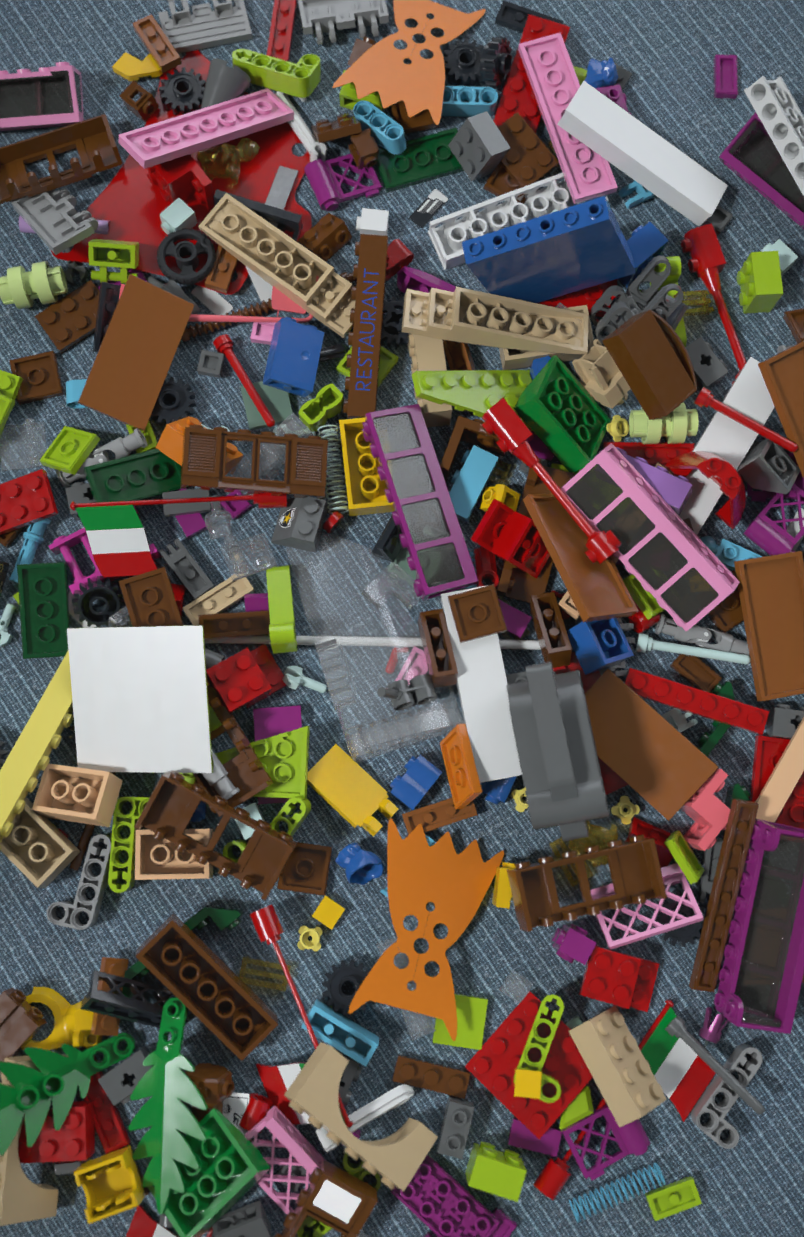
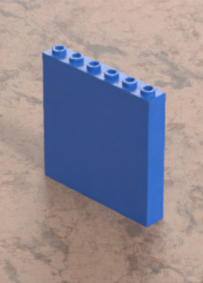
M605 196L462 242L466 265L490 294L532 303H539L636 273L632 252Z

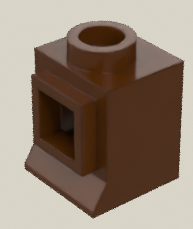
M135 80L119 95L128 110L144 122L160 107L152 94L142 88ZM138 94L140 98L135 102L133 98Z
M371 128L350 135L353 144L348 145V148L358 170L365 167L371 168L378 162L379 148L374 138L370 136Z

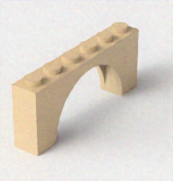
M320 1042L284 1094L291 1101L289 1106L299 1114H302L304 1111L310 1116L307 1121L318 1130L323 1127L328 1131L326 1137L336 1145H339L340 1142L345 1145L346 1149L344 1152L355 1160L358 1158L363 1160L364 1164L362 1166L373 1175L376 1173L382 1176L380 1181L389 1189L393 1190L397 1187L404 1191L438 1137L421 1122L408 1118L399 1130L386 1138L375 1141H365L356 1138L346 1127L338 1103L340 1080L349 1061L332 1046Z
M29 1056L5 1057L4 1062L17 1063L40 1071ZM1 1072L2 1084L13 1087ZM23 1116L21 1125L11 1145L4 1155L0 1156V1226L54 1217L57 1212L59 1189L46 1183H32L21 1168L18 1158V1139L25 1116Z

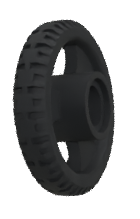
M181 229L177 232H171L161 241L157 251V261L160 270L169 280L172 279L182 285H191L192 283H199V281L204 280L210 274L215 265L216 252L211 240L205 234L194 229ZM181 239L197 240L195 245L189 241H181L176 246L174 245V242ZM200 254H208L205 266L200 271L195 272L194 270L199 265L198 256ZM185 255H191L189 258H182ZM165 257H175L178 268L182 270L180 274L173 272L167 266Z

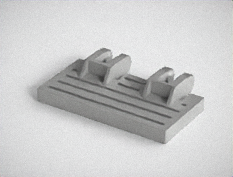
M168 0L172 19H169L167 11L158 12L162 31L177 53L252 39L243 0H234L235 7H233L231 0H226L225 3L218 4V0H212L214 11H211L209 3L191 6L193 15H190L187 0H181L184 10L178 12L175 10L174 0Z
M298 0L304 35L313 34L312 27L315 26L318 45L323 44V32H329L331 43L336 42L333 25L335 23L337 30L355 28V20H357L360 39L366 35L364 26H371L373 36H378L376 17L379 18L380 24L389 23L385 0Z
M66 188L50 190L32 197L27 195L11 201L14 210L55 255L94 234L99 225V222L91 217L92 215L89 211L76 212L74 207L77 205V199L70 195Z

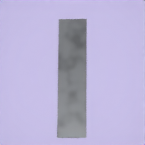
M279 166L266 199V205L284 210L298 170ZM268 221L270 224L277 228V223Z

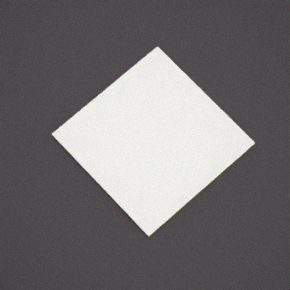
M203 625L67 628L78 768L107 772L166 773L174 771L177 773H213Z

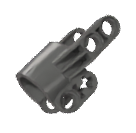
M654 257L629 286L626 293H624L620 286H611L592 306L590 317L596 326L597 339L601 343L607 337L600 334L601 331H605L610 335L632 316L647 310L662 309L660 316L666 321L681 304L684 297L681 287L677 284H669L662 287L647 305V301L670 274L671 265L666 257ZM657 264H666L663 272L657 273L654 271ZM642 282H651V286L647 290L639 289ZM669 291H678L676 298L672 300L666 299V294ZM612 295H613V296L619 295V299L617 300V299L614 298V299L612 300V299H611V296H612ZM603 310L607 312L602 319L595 318V314L598 311Z

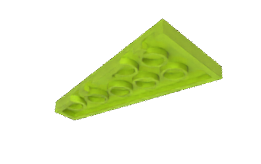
M530 370L415 371L411 375L417 397L441 405L446 403L455 406V409L459 411L468 410L473 412V415L481 418L487 410L502 398L515 411L514 407L521 393L532 381ZM519 416V418L528 427V429L532 431L529 425L522 419V417Z
M310 726L250 743L273 781V784L253 797L307 798ZM236 747L215 753L222 765L240 754ZM179 773L185 777V781L191 784L195 783L196 778L193 773Z

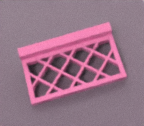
M677 863L661 868L667 897L679 902L675 912L662 907L664 898L660 900L659 904L646 900V903L638 905L635 912L625 907L617 909L612 919L603 916L602 913L596 915L609 950L703 921L704 917L684 873ZM613 883L590 890L592 899L615 894ZM681 883L684 888L682 897L670 893V887ZM643 904L656 909L652 919L639 914ZM682 904L691 907L695 915L684 917L678 914ZM620 911L632 916L628 927L616 922ZM659 911L672 916L669 924L662 925L655 921ZM636 918L649 924L646 931L638 932L632 929ZM613 926L626 931L623 938L612 941L610 931Z
M273 1106L267 1112V1116L244 1136L256 1148L257 1146L272 1147L271 1158L264 1157L266 1162L271 1164L270 1174H265L257 1183L288 1214L289 1211L294 1212L289 1206L290 1199L297 1200L300 1194L290 1193L291 1182L306 1183L305 1190H307L308 1183H311L309 1182V1174H312L315 1167L320 1168L325 1159L276 1106ZM266 1126L273 1134L272 1140H258V1132ZM275 1147L286 1148L290 1152L289 1159L274 1158ZM274 1164L289 1165L288 1176L273 1175ZM292 1165L303 1166L306 1169V1177L291 1176ZM273 1181L288 1182L287 1192H276L273 1188Z

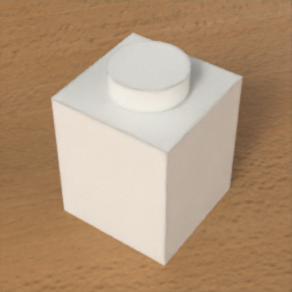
M362 208L361 217L357 216L356 230H360V234L387 236L389 211Z

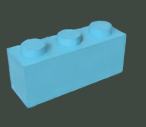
M475 445L471 451L466 450L461 461L464 465L461 471L456 470L451 480L454 485L451 491H448L456 516L466 522L473 512L499 457Z
M316 999L307 1014L315 1036L366 1067L379 1045L380 1037L341 1013L334 1012V1009ZM303 1022L301 1028L308 1031L305 1023Z

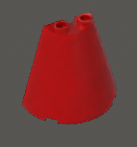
M695 451L681 454L664 466L675 477H686L693 469H698L708 479L711 478L720 486L719 489L730 498L716 512V515L732 530L736 527L745 509L746 492L741 476L731 463L716 454Z

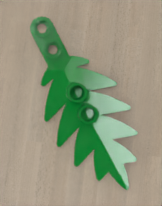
M176 997L169 999L165 1003L157 1049L143 1061V1066H154L141 1078L130 1096L132 1101L151 1097L135 1115L128 1129L129 1131H135L151 1127L139 1142L132 1158L138 1160L153 1156L144 1175L142 1186H154L159 1214H164L167 1208L171 1189L180 1193L186 1192L181 1171L175 1160L194 1169H200V1164L193 1149L181 1132L203 1142L208 1139L195 1116L182 1102L184 1101L202 1110L208 1109L196 1085L182 1070L194 1072L195 1068L181 1054L188 1008ZM175 1006V1007H176V1012H175V1014L173 1015V1014H172V1010H173V1007ZM171 1032L172 1038L168 1041V1035Z
M118 1033V1036H112L82 1052L64 1043L61 1045V1048L67 1057L50 1050L26 1047L24 1049L25 1053L40 1071L21 1064L0 1061V1071L13 1085L11 1087L0 1083V1156H3L11 1145L21 1125L23 1116H25L27 1146H33L45 1122L51 1100L54 1128L58 1131L70 1111L77 1087L79 1086L81 1098H85L89 1089L91 1075L129 1057L135 1049L133 1037L128 1033ZM120 1041L126 1042V1047L123 1050L118 1049ZM101 1052L103 1058L101 1061L96 1062L94 1056L96 1053Z

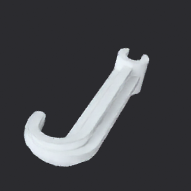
M277 91L276 96L294 111V118L288 121V123L309 152L310 162L318 160V157L325 161L326 146L316 140L287 97L288 94ZM298 97L302 102H305V101H306V97H305V98H300V97Z
M400 1085L350 1114L348 1117L350 1121H353V1126L348 1128L349 1131L353 1133L389 1110L395 1109L414 1097L413 1088L408 1085ZM323 1127L320 1130H316L326 1152L338 1146L326 1137L328 1131Z

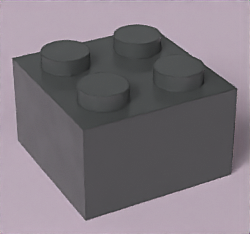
M487 111L467 118L448 145L471 182L490 175L511 149Z

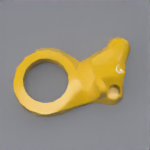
M34 987L32 994L26 996V1001L29 1004L40 1002L47 1005L53 1012L55 1023L52 1033L42 1041L30 1040L22 1050L26 1047L52 1050L60 1048L64 1043L73 1045V1047L82 1046L90 1048L102 1042L103 1035L90 1034L94 1012L82 1010V1001L71 1005L62 995L48 987Z

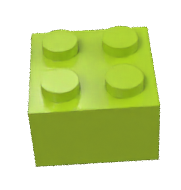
M778 251L751 252L747 260L744 261L740 271H738L737 284L741 287L739 303L743 306L744 314L770 312L783 295Z
M481 1141V1144H473L465 1174L468 1186L518 1202L527 1170L518 1153L508 1149L501 1152L495 1150L494 1145Z

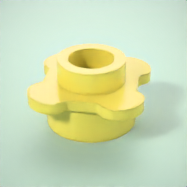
M614 415L611 423L606 425V430L613 436L615 442H620L621 437L628 434L629 424L619 415Z
M526 787L521 790L515 789L511 792V797L516 804L515 809L518 812H524L528 808L527 800H522L524 796L526 797Z
M621 796L620 801L611 808L612 815H616L625 825L630 824L631 818L640 812L639 806L630 802L628 796Z
M305 925L299 928L300 941L297 943L300 950H320L322 929L320 927L308 928ZM308 936L312 937L311 941L308 940Z

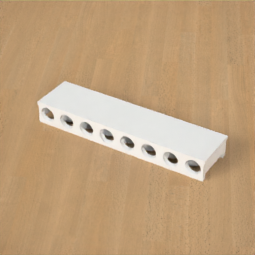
M762 76L749 88L744 89V92L804 196V116L782 77H778L776 80H766L765 76Z
M585 81L582 82L557 124L699 227L708 217L713 215L728 186Z
M564 174L554 175L430 221L428 234L444 271L466 263L462 246L464 241L550 214L555 209L559 211L580 204H574L564 179ZM525 193V198H527L526 202L524 204L517 203L516 199L521 201V199L523 198V196H518Z
M750 357L722 403L764 426L775 406L759 369L758 363L760 362ZM716 411L692 452L703 451L716 454L731 463L737 470L758 433ZM693 469L685 477L693 484V492L679 517L682 520L690 518L694 533L697 535L723 492L719 489L720 486L711 478L708 479L698 469Z
M476 587L441 594V604L458 670L457 687L464 723L466 724L479 781L482 783L520 776L522 772L512 727L506 688L507 679L498 634L460 643L448 601V596L481 588Z

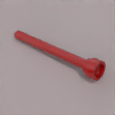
M227 334L217 337L213 342L217 352L226 356L266 425L273 427L275 420L234 354L231 338Z
M705 387L702 388L694 404L701 408L709 406L790 452L798 450L796 443L713 398L714 395L710 394L712 391Z

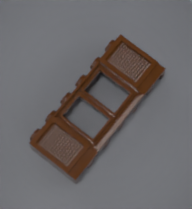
M106 114L1 147L0 204L27 195L32 197L90 178L92 174L123 165ZM77 148L82 165H80L77 158H72L70 160L72 168L59 172L54 155ZM48 158L50 176L38 179L34 172L27 173L25 164Z
M190 425L185 427L183 436L180 489H185L186 486L200 487L201 490L220 488L224 489L225 492L245 490L248 491V494L269 492L272 496L293 494L295 498L317 496L318 499H323L326 487L328 440H321V437L318 436L299 438L296 434H284V437L275 436L273 432L251 434V431L246 429L229 432L227 428L223 427L204 429L201 425ZM227 440L253 442L251 478L225 476ZM260 443L286 445L284 481L259 479Z
M207 677L208 703L222 724L210 732L211 741L227 732L240 753L223 764L228 772V778L234 787L240 790L227 799V805L235 808L273 784V781L232 713L229 714ZM193 773L196 778L195 783L203 786L206 789V793L213 797L215 795L220 796L215 788L208 784L202 773ZM209 805L210 809L215 814L217 813L219 817L224 815V812Z
M168 771L163 774L134 828L139 830L143 826L154 832L153 837L155 839L171 841L176 844L175 849L178 852L184 853L186 850L198 856L196 860L198 863L214 865L220 869L218 873L221 876L227 877L229 874L242 881L240 885L243 888L249 889L253 887L262 892L261 899L266 900L297 845V842L293 841L294 838L285 832L280 831L279 833L275 831L264 820H254L249 817L250 813L242 808L237 807L235 809L227 805L228 801L223 797L209 795L203 786L185 781V777L177 772ZM201 800L224 812L207 846L184 834ZM231 817L254 829L237 863L214 850Z
M644 834L629 837L630 841L622 843V840L607 842L608 847L599 848V845L588 846L584 848L585 852L578 854L576 850L562 852V857L553 859L551 855L538 858V863L530 864L529 861L515 863V868L507 869L520 930L530 932L533 931V927L537 926L549 927L553 926L554 922L562 920L573 921L577 920L578 916L586 914L598 915L601 914L600 911L622 909L624 908L623 905L631 903L642 904L651 898H667L654 838H644ZM607 855L615 894L592 899L584 860ZM575 863L583 902L560 907L552 868Z
M324 1160L320 1168L315 1167L309 1179L311 1183L307 1190L302 1189L296 1201L298 1205L294 1212L289 1211L281 1234L277 1232L274 1237H295L307 1214L342 1233L340 1237H358L359 1232L378 1202L377 1189Z

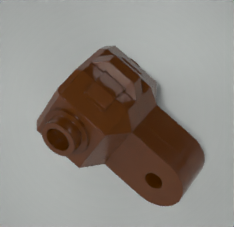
M199 1063L194 1067V1072L186 1070L185 1073L196 1085L208 1106L207 1110H202L192 1105V1114L197 1121L200 1122L213 1108H216L223 1114V1100L231 1096L234 1090L232 1072L224 1066L212 1063Z

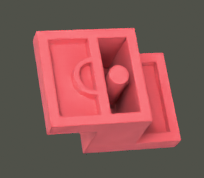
M717 769L680 808L695 821L683 836L692 848L702 851L710 849L717 840L716 836L721 830L726 829L730 809L714 795V793L723 788L725 785L724 780L728 776L722 769Z

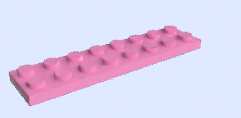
M561 32L519 44L518 51L574 204L616 192L618 186L609 162L557 125L580 87Z
M267 88L119 134V144L145 169L291 121L294 118V111Z

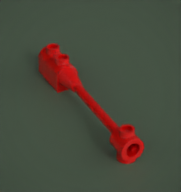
M711 223L688 231L684 235V239L681 240V248L684 253L690 252L692 258L688 260L690 272H697L698 277L701 278L713 296L740 373L746 364V359L721 293L719 273L725 267L726 260Z
M502 398L484 413L482 419L485 422L481 425L489 435L495 433L499 438L496 444L504 453L509 451L534 470L588 537L585 545L588 550L584 552L593 564L596 561L599 564L604 563L619 550L618 547L622 544L611 530L595 532L540 464L538 456H536L529 445V442L534 439L532 432L506 400Z

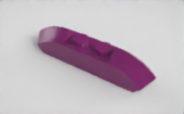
M403 267L397 272V287L403 293L407 289L430 293L431 288L454 292L456 286L418 269Z

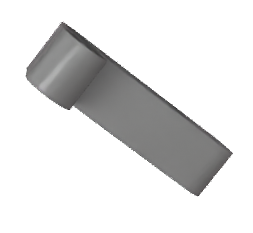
M96 835L91 839L74 903L69 901L52 903L46 913L47 919L51 923L77 930H84L96 924L109 877L112 836ZM104 841L107 844V849L99 847V842ZM95 855L105 856V859L95 858ZM96 862L102 868L99 876H95L92 873V866ZM88 887H92L95 890L93 900L87 899L85 895ZM58 906H62L65 909L63 919H59L56 916ZM82 911L89 915V921L86 925L82 924L79 920V915Z
M740 1044L734 1049L723 1067L730 1073L737 1071V1080L746 1088L762 1064V1055L756 1048L748 1044ZM746 1053H749L751 1056L750 1061L744 1057ZM737 1064H741V1066H743L745 1069L742 1070L737 1066ZM716 1075L693 1107L691 1119L701 1131L721 1147L731 1149L738 1144L739 1134L731 1124L724 1120V1117L739 1096ZM718 1092H723V1101L715 1103V1095ZM703 1113H709V1120L704 1124H700V1116ZM729 1129L728 1138L721 1140V1131Z

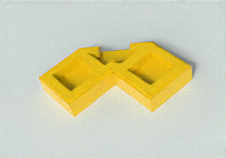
M125 52L112 66L116 74L130 82L139 80V77L151 75L153 78L163 74L150 53L141 61Z

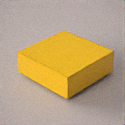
M325 895L312 917L332 930L345 908Z
M516 1069L514 1096L540 1099L542 1071Z

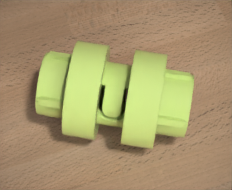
M47 261L33 263L32 271L26 272L23 266L8 268L7 276L0 277V298L3 304L14 303L17 309L33 307V299L38 298L43 305L58 301L57 295L68 292L62 267H50Z
M684 402L667 416L649 420L642 407L641 410L630 411V437H641L643 444H659L661 437H666L668 444H682L685 442L686 436H696L698 432V412L696 409H686Z

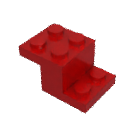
M191 154L146 168L148 170V179L153 185L157 184L160 188L159 192L166 202L170 201L172 204L178 198L185 202L195 195L197 201L201 205L204 204L208 210L214 208L212 182Z
M493 499L470 539L536 579L550 557L533 520L515 512L496 499Z
M265 644L251 652L247 647L206 670L208 679L229 714L244 705L249 708L287 686L282 680L284 677L282 671Z
M595 946L587 962L580 995L630 1009L631 1007L648 1012L659 963Z

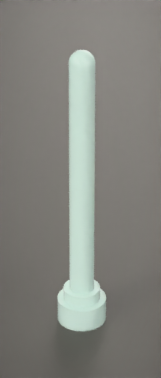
M639 633L637 638V652L645 653L654 649L740 664H749L751 662V658L748 655L653 640V637H648V634Z

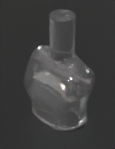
M220 501L210 502L212 511L205 516V525L209 532L210 540L233 536L231 513L221 510Z

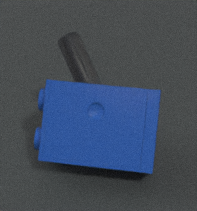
M281 318L274 325L263 384L305 398L313 392L318 363L344 357L345 347L342 344L321 348L324 337L323 331L317 330V327L313 325L297 323L293 318Z

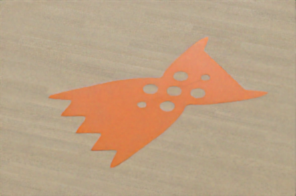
M393 0L394 17L398 32L385 37L369 48L337 79L332 87L336 88L353 82L357 99H361L373 92H378L383 108H387L399 101H404L409 118L428 109L433 121L438 125L442 113L445 84V66L440 45L452 41L465 32L484 15L486 9L466 14L430 0ZM431 13L434 15V18L428 19L426 15ZM409 18L415 19L418 22V26L409 28L405 25V20ZM433 28H440L444 31V35L442 37H435L431 34V30ZM422 34L425 36L426 41L416 44L412 36ZM396 40H403L407 43L406 49L399 50L394 47V42ZM423 49H428L433 52V57L431 59H424L420 56V52ZM410 59L412 63L405 64L403 60Z
M392 818L389 819L387 835V892L391 920L397 940L385 950L362 982L350 1004L349 1014L370 1000L442 1019L452 1040H456L457 1011L451 968L445 952L458 940L475 916L496 874V869L501 864L504 850L494 855L487 862H483L476 839L460 854H457L449 832H446L430 847L427 843L422 824H419L405 839H402ZM428 902H432L435 905V909L431 912L426 909ZM408 915H413L418 920V926L413 931H408L403 926V920ZM443 923L447 926L448 934L444 939H438L434 936L433 929L436 924ZM418 938H424L428 941L429 948L424 954H419L414 950V942ZM398 953H405L409 958V964L404 969H399L394 964V957ZM429 961H435L439 965V973L435 977L427 976L424 971V967ZM409 981L416 983L415 990L410 991L407 988Z

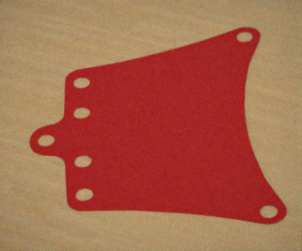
M198 50L188 51L181 58L182 64L161 75L159 87L162 86L161 79L167 80L166 73L168 72L173 75L175 68L178 72H181L183 67H185L186 72L194 69L195 75L200 73L202 80L206 81L211 62ZM159 87L155 100L160 107L146 121L145 126L182 115L181 112L174 115L172 109H166L165 104H162ZM288 122L191 154L211 180L214 194L217 189L263 204L266 202L279 166L298 170L284 210L302 215L303 228L298 240L305 232L311 229L312 218L309 212L298 205L295 200L296 189L305 173L304 168L310 163V154L306 151L305 155L298 157L292 153L293 145L296 143L302 144V142ZM129 154L125 163L109 185L86 209L92 215L91 217L96 220H110L108 234L94 233L74 244L73 249L68 253L60 252L55 255L51 249L50 251L53 256L61 260L89 263V241L92 239L139 242V266L135 270L165 276L158 265L157 251L161 241L168 235L161 228L162 222L159 214L169 207L171 203L170 201L166 202L162 198L157 184L153 185L147 177L148 170L144 169ZM194 195L185 201L195 212L197 224L191 229L205 234L198 226L211 210H208L204 204L201 205ZM284 231V232H283V233H285L286 235H288L289 237H291V238L293 237V234H294L293 232H289V231ZM205 234L211 240L216 252L219 244ZM181 239L174 242V245L176 246L181 241H189L195 245L197 240ZM200 254L198 256L199 265L194 270L195 272L200 271L205 266L208 254ZM185 255L182 258L186 259L189 258L191 255ZM165 257L167 266L173 272L180 274L182 270L178 268L175 257ZM238 261L235 270L238 277L234 282H231L227 294L219 291L216 292L225 295L238 292L249 275L246 265ZM207 277L199 281V283H195V285L206 288L205 281Z

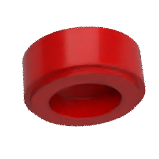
M335 511L326 520L323 529L330 534L341 523L344 516L339 511Z

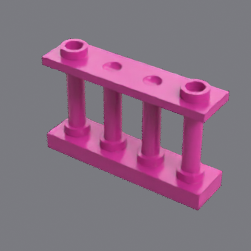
M85 528L68 536H60L53 541L54 543L48 545L50 550L56 555L62 553L75 579L73 581L74 584L69 586L73 595L74 590L81 591L79 588L80 582L85 585L88 584L87 578L89 577L93 582L96 581L97 576H100L102 582L107 578H110V582L122 577L102 576L94 561ZM83 542L96 568L95 573L88 577L83 576L70 550L71 547ZM153 543L150 544L149 548L153 560L161 557L157 547Z

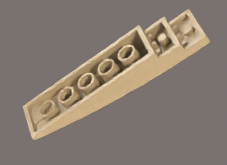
M226 193L198 226L200 230L271 286L277 288L341 337L345 338L354 327V323H350V311L355 309V301H352L353 285L334 272V267Z
M456 287L454 292L431 288L430 293L407 289L405 292L402 332L508 349L584 355L588 352V314L461 287Z

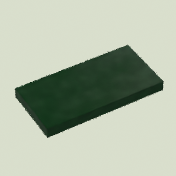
M457 127L406 141V149L400 154H392L386 149L380 148L377 166L386 193L463 172L464 169L448 146L458 132Z
M158 449L84 467V472L96 503L148 500L162 496V493L181 490V465Z
M66 562L17 565L23 659L65 656L69 650L67 628H70Z

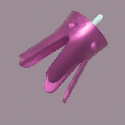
M710 1007L706 1008L703 1028L700 1029L699 1036L706 1039L704 1046H707L708 1041L717 1043L720 1040L721 1031L729 1022L727 1019L721 1027L725 1017L722 1014H718L710 1026L712 1013Z

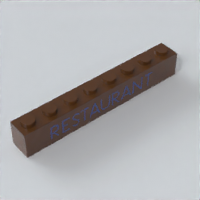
M360 234V242L355 243V256H359L358 264H354L353 278H357V287H352V301H355V309L350 311V323H354L353 332L349 331L348 345L352 346V354H347V368H350V377L345 378V390L349 391L348 399H344L343 413H347L348 419L364 418L366 413L376 411L388 236Z

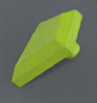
M585 1086L561 1114V1130L594 1113L589 1086Z

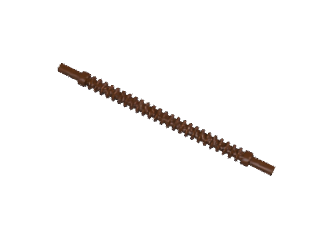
M353 272L340 274L341 277L350 283L357 281V278H353ZM268 298V302L262 300V304L257 302L256 306L251 304L250 308L245 306L244 310L239 308L238 312L232 311V314L226 313V315L256 316L259 314L262 316L263 312L268 314L269 310H272V312L275 310L272 309L271 299ZM201 322L202 324L198 325L196 323L194 327L189 325L188 329L185 327L181 340L186 342L190 340V337L195 339L196 335L202 336L204 332L208 334L210 330L214 332L215 328L220 330L221 326L226 328L227 324L232 326L233 322Z

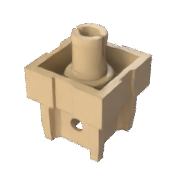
M595 339L593 341L594 345L588 350L587 354L583 355L580 359H575L572 363L581 380L580 384L595 401L600 402L601 405L613 409L615 406L623 404L624 400H627V392L631 388L606 347L598 339Z

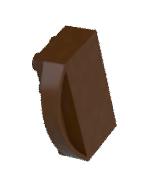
M652 310L632 316L602 340L649 420L667 416L697 390L694 369L685 346L674 329Z

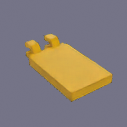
M337 744L308 772L307 784L354 828L357 825L359 827L362 826L373 837L383 825L375 817H372V814L378 809L389 820L398 810L390 800H387L389 797L387 795L388 792Z

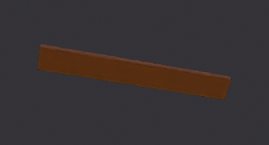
M735 798L732 801L689 987L692 990L715 992L759 804L753 801Z

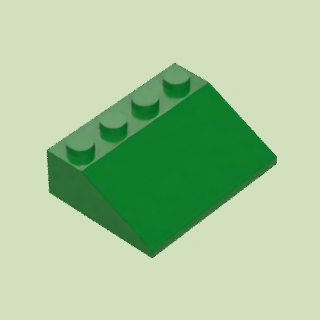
M554 355L521 393L514 407L518 415L522 417L532 431L536 433L570 473L584 468L595 458L606 433V425L611 421L557 355Z
M213 1108L199 1122L208 1138L207 1141L203 1142L188 1134L185 1136L198 1159L200 1169H194L175 1160L181 1171L186 1192L180 1193L171 1189L170 1199L164 1213L180 1237H202L271 1169L259 1150L216 1108ZM149 1186L148 1189L155 1198L154 1186Z

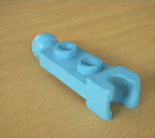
M711 536L700 538L728 569L734 571L735 561L763 557L725 539H722L719 545H717Z

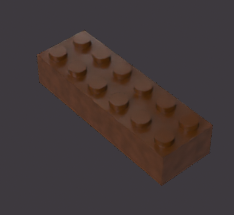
M174 913L137 948L135 957L241 1061L278 1026L277 1015Z

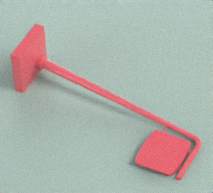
M121 284L119 298L125 286L124 284ZM273 286L271 304L272 309L278 310L277 317L191 314L188 322H278L281 318H285L278 317L279 310L298 314H305L306 311ZM309 314V316L306 318L293 319H295L297 323H306L313 318V316Z

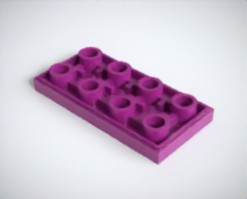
M301 706L253 709L255 741L302 728ZM258 797V804L286 803L291 798Z
M428 1154L404 1191L397 1187L391 1190V1193L438 1237H489L500 1223V1220Z

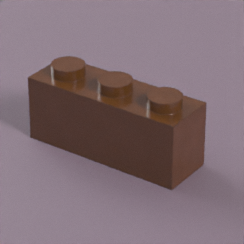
M555 593L532 595L530 614L544 662H551L553 668L570 665L572 648Z
M443 608L419 612L418 628L433 686L438 688L455 685L458 670Z

